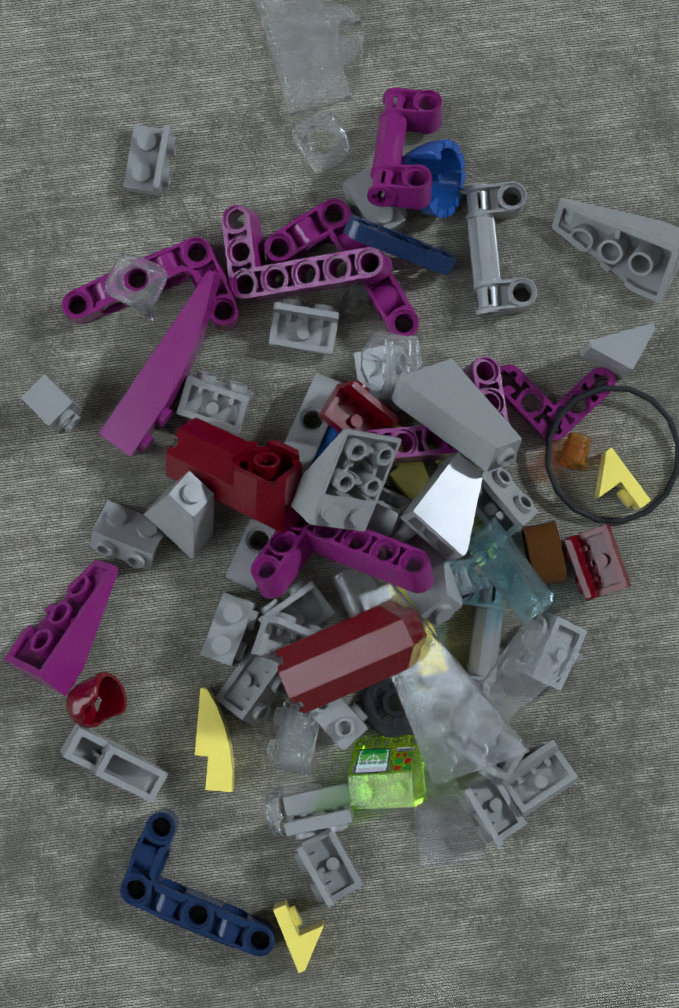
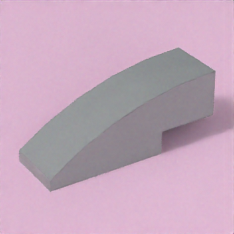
M75 723L60 750L64 758L93 771L94 775L153 803L168 775V772L90 728L81 727L77 723Z

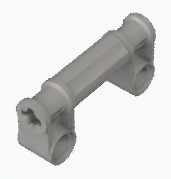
M514 181L493 184L480 183L464 187L463 194L467 196L469 213L466 215L473 289L477 291L479 306L476 316L487 318L528 311L532 308L537 297L536 285L532 280L522 277L501 280L495 219L513 218L522 213L527 197L525 188L522 184ZM506 194H514L519 198L520 202L517 205L509 206L504 203L502 198ZM524 288L529 292L530 299L526 302H519L514 298L513 291ZM488 293L490 294V303H491V304H489V301H488Z
M459 574V579L464 581L467 586V592L462 597V604L475 606L476 608L467 673L461 674L446 671L437 673L430 681V688L433 696L440 701L459 704L464 707L491 710L492 705L489 703L491 683L495 682L505 608L502 605L504 585L508 584V579L486 575ZM445 678H450L454 683L453 692L448 696H442L439 691L440 682Z

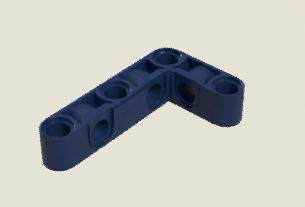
M162 808L155 811L146 822L142 835L139 837L131 855L129 867L120 888L123 900L129 905L149 912L155 917L223 945L234 947L259 957L269 954L274 948L276 938L275 928L270 922L247 913L234 905L161 876L171 851L170 847L178 830L179 820L176 813L171 809ZM165 817L171 824V830L168 833L158 832L154 826L156 818ZM140 880L143 882L146 889L143 895L132 893L129 888L130 881ZM195 905L203 906L207 910L208 917L204 920H196L192 917L190 908ZM259 930L264 931L268 934L270 940L265 945H257L252 940L251 935Z

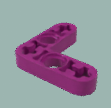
M510 364L500 367L501 374L509 375L513 373L515 375L513 383L518 388L522 384L527 387L518 395L516 400L511 397L516 392L515 389L510 385L503 387L505 400L545 441L548 435L545 431L548 424L542 418L538 423L533 420V418H536L543 412L545 407L550 411L545 417L553 422L557 413L567 405L570 397L585 392L580 389L582 385L587 391L595 383L594 375L597 378L604 376L607 379L604 385H615L616 383L615 376L609 369L603 367L595 368L554 405L519 368ZM603 391L592 395V397L596 398L595 402H592L590 397L584 398L585 409L582 413L575 414L569 410L562 417L558 426L560 433L559 435L557 433L554 434L552 442L562 439L612 391ZM526 395L537 397L540 404L538 410L535 412L525 411L521 404L522 398Z

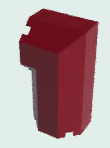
M197 417L177 430L174 437L178 438L179 441L176 447L169 446L166 452L167 477L178 481L190 471L214 493L215 501L282 534L299 522L300 514L291 507L302 477L303 466L301 461L299 462L300 455L297 449L278 440H267V446H257L258 441H246Z
M388 600L276 650V658L283 656V663L277 666L278 674L289 699L294 704L301 701L304 706L299 708V710L305 714L408 670L418 662L427 634L416 610L409 607L405 608L392 600Z

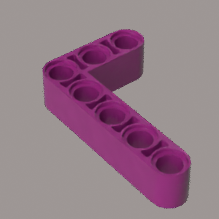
M233 204L222 215L230 289L240 299L259 302L376 282L385 279L392 270L390 257L373 247L266 265L261 222L257 213L241 205ZM245 214L246 222L242 228L238 229L237 220L241 215ZM248 246L250 249L249 257L242 261L241 252ZM378 256L379 266L374 272L370 273L368 262L372 257ZM345 261L347 272L343 277L338 278L336 273L337 267ZM314 267L316 276L312 282L307 283L305 279L306 272ZM283 273L285 277L284 283L277 289L275 279L278 274ZM252 278L254 282V287L252 291L247 294L245 291L246 281Z
M489 356L479 357L462 371L508 422L499 365ZM476 369L483 373L484 380L478 377ZM425 426L365 431L397 437L402 440L403 453L397 451L393 464L444 460L459 452ZM425 437L433 441L434 450L426 445Z
M301 515L299 522L284 534L278 531L274 532L252 563L250 571L261 595L269 599L281 596L288 589L313 552L413 593L428 591L435 581L429 557L421 549L367 528L364 532L310 525Z

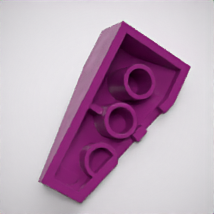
M95 559L68 586V594L57 605L51 603L45 609L47 615L35 627L30 624L20 634L3 660L45 687L66 696L85 667L119 569L114 565Z

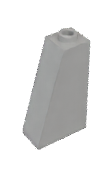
M453 359L398 376L391 399L394 404L483 470L488 472L499 467L505 468L515 461L522 438Z

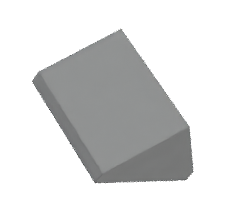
M654 323L590 340L579 351L580 356L597 367L609 369L615 377L623 379L634 369L655 331Z

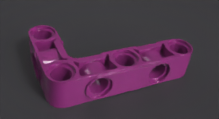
M332 198L309 212L298 216L288 225L271 234L265 242V254L268 262L275 264L304 258L305 253L323 242H330L331 245L335 244L339 252L370 246L362 244L344 233L343 230L353 213L344 201ZM337 210L344 217L340 222L332 223L326 219V215L330 211ZM277 244H283L289 250L285 256L276 257L271 253L272 248ZM378 256L372 257L369 260L368 264H372L376 268H378ZM392 272L381 281L357 285L364 297L370 299L379 314V321H382L394 340L408 342L415 337L419 326L418 316ZM406 318L412 323L413 328L409 332L402 333L396 329L395 322L398 319Z
M200 237L190 238L100 276L90 283L71 290L62 300L64 313L71 321L82 325L120 311L190 279L196 289L207 271L213 270L220 274V279L210 317L212 323L219 330L228 331L236 327L240 318L223 269L218 264L209 243ZM198 248L204 249L207 253L202 261L195 262L190 259V254L193 250ZM142 274L147 277L144 286L140 288H133L131 286V280L134 276ZM76 301H86L87 306L83 313H72V306ZM221 307H229L233 310V314L230 319L221 321L215 317L217 310Z

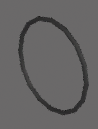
M602 385L576 395L557 413L546 437L545 468L554 492L572 512L596 523L625 524L650 514L669 496L679 475V435L673 418L654 397L631 386ZM603 391L629 392L650 402L667 420L675 442L674 471L664 492L645 510L624 518L597 517L576 507L560 490L551 466L552 439L562 417L580 400Z

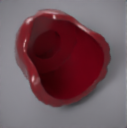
M99 672L95 676L78 683L68 692L66 698V708L69 716L75 723L85 728L99 726L105 720L123 714L127 707V698L123 685L116 676L108 672ZM99 696L101 703L98 711H96L95 702Z

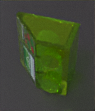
M420 734L396 737H364L355 740L348 773L351 810L416 807L427 801Z

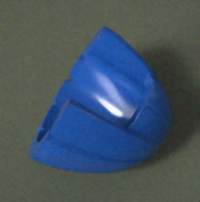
M447 139L428 142L402 156L401 164H419L430 170L432 175L431 201L428 206L418 210L437 218L451 216L455 212L454 207H458L463 194L461 191L464 188L462 184L465 182L466 172L463 170L465 168V159L463 153H459L461 149L456 142Z

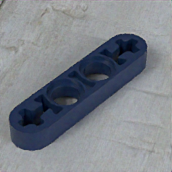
M355 215L350 216L343 230L347 236L362 244L444 275L450 274L457 261L453 255L438 247Z

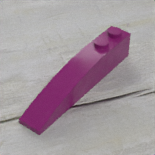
M207 271L99 432V435L130 457L138 455L140 452L142 454L146 453L155 440L151 435L157 426L163 427L173 413L170 407L192 369L213 311L220 274L216 271Z

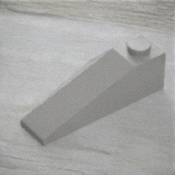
M566 198L560 199L552 229L581 252H588L601 263L599 266L606 272L612 271L624 281L622 285L631 292L661 304L679 269V227L657 219Z

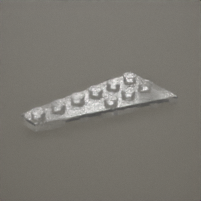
M387 584L359 596L365 610L388 600H392L405 608L414 609L393 584ZM418 614L427 634L418 662L408 670L391 676L434 786L528 753L531 749Z

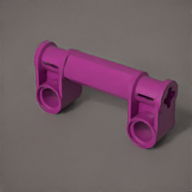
M392 87L383 94L382 101L385 106L379 117L377 139L370 172L373 181L372 186L368 188L367 199L371 204L379 207L390 206L415 210L422 209L428 206L431 201L432 175L430 170L423 165L401 164L406 131L432 134L440 129L442 125V97L433 90ZM395 97H397V104H394ZM382 191H385L384 197H382Z

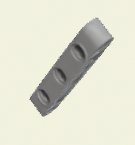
M318 372L313 378L284 443L299 451V462L301 461L303 466L302 475L312 465L329 426L325 421H322V425L318 429L311 430L305 427V419L311 414L319 415L336 385L341 383ZM251 518L228 568L226 578L256 591L258 587L250 571L252 563L262 550H255L251 543L252 537L256 533L263 532L270 539L276 530Z

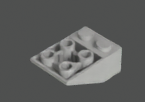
M344 428L302 475L291 507L310 525L365 532L402 440L397 437Z

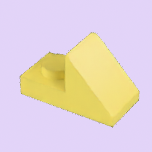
M613 448L601 454L594 499L601 497L617 486L619 489L617 495L627 508L632 506L634 510H638L651 501Z
M287 899L275 903L273 911L298 973L305 971L322 932L324 920L299 930L298 926L302 925L299 912L295 905L290 907Z

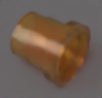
M570 432L562 451H558L555 460L569 469L585 471L589 464L586 459L592 440L581 433Z

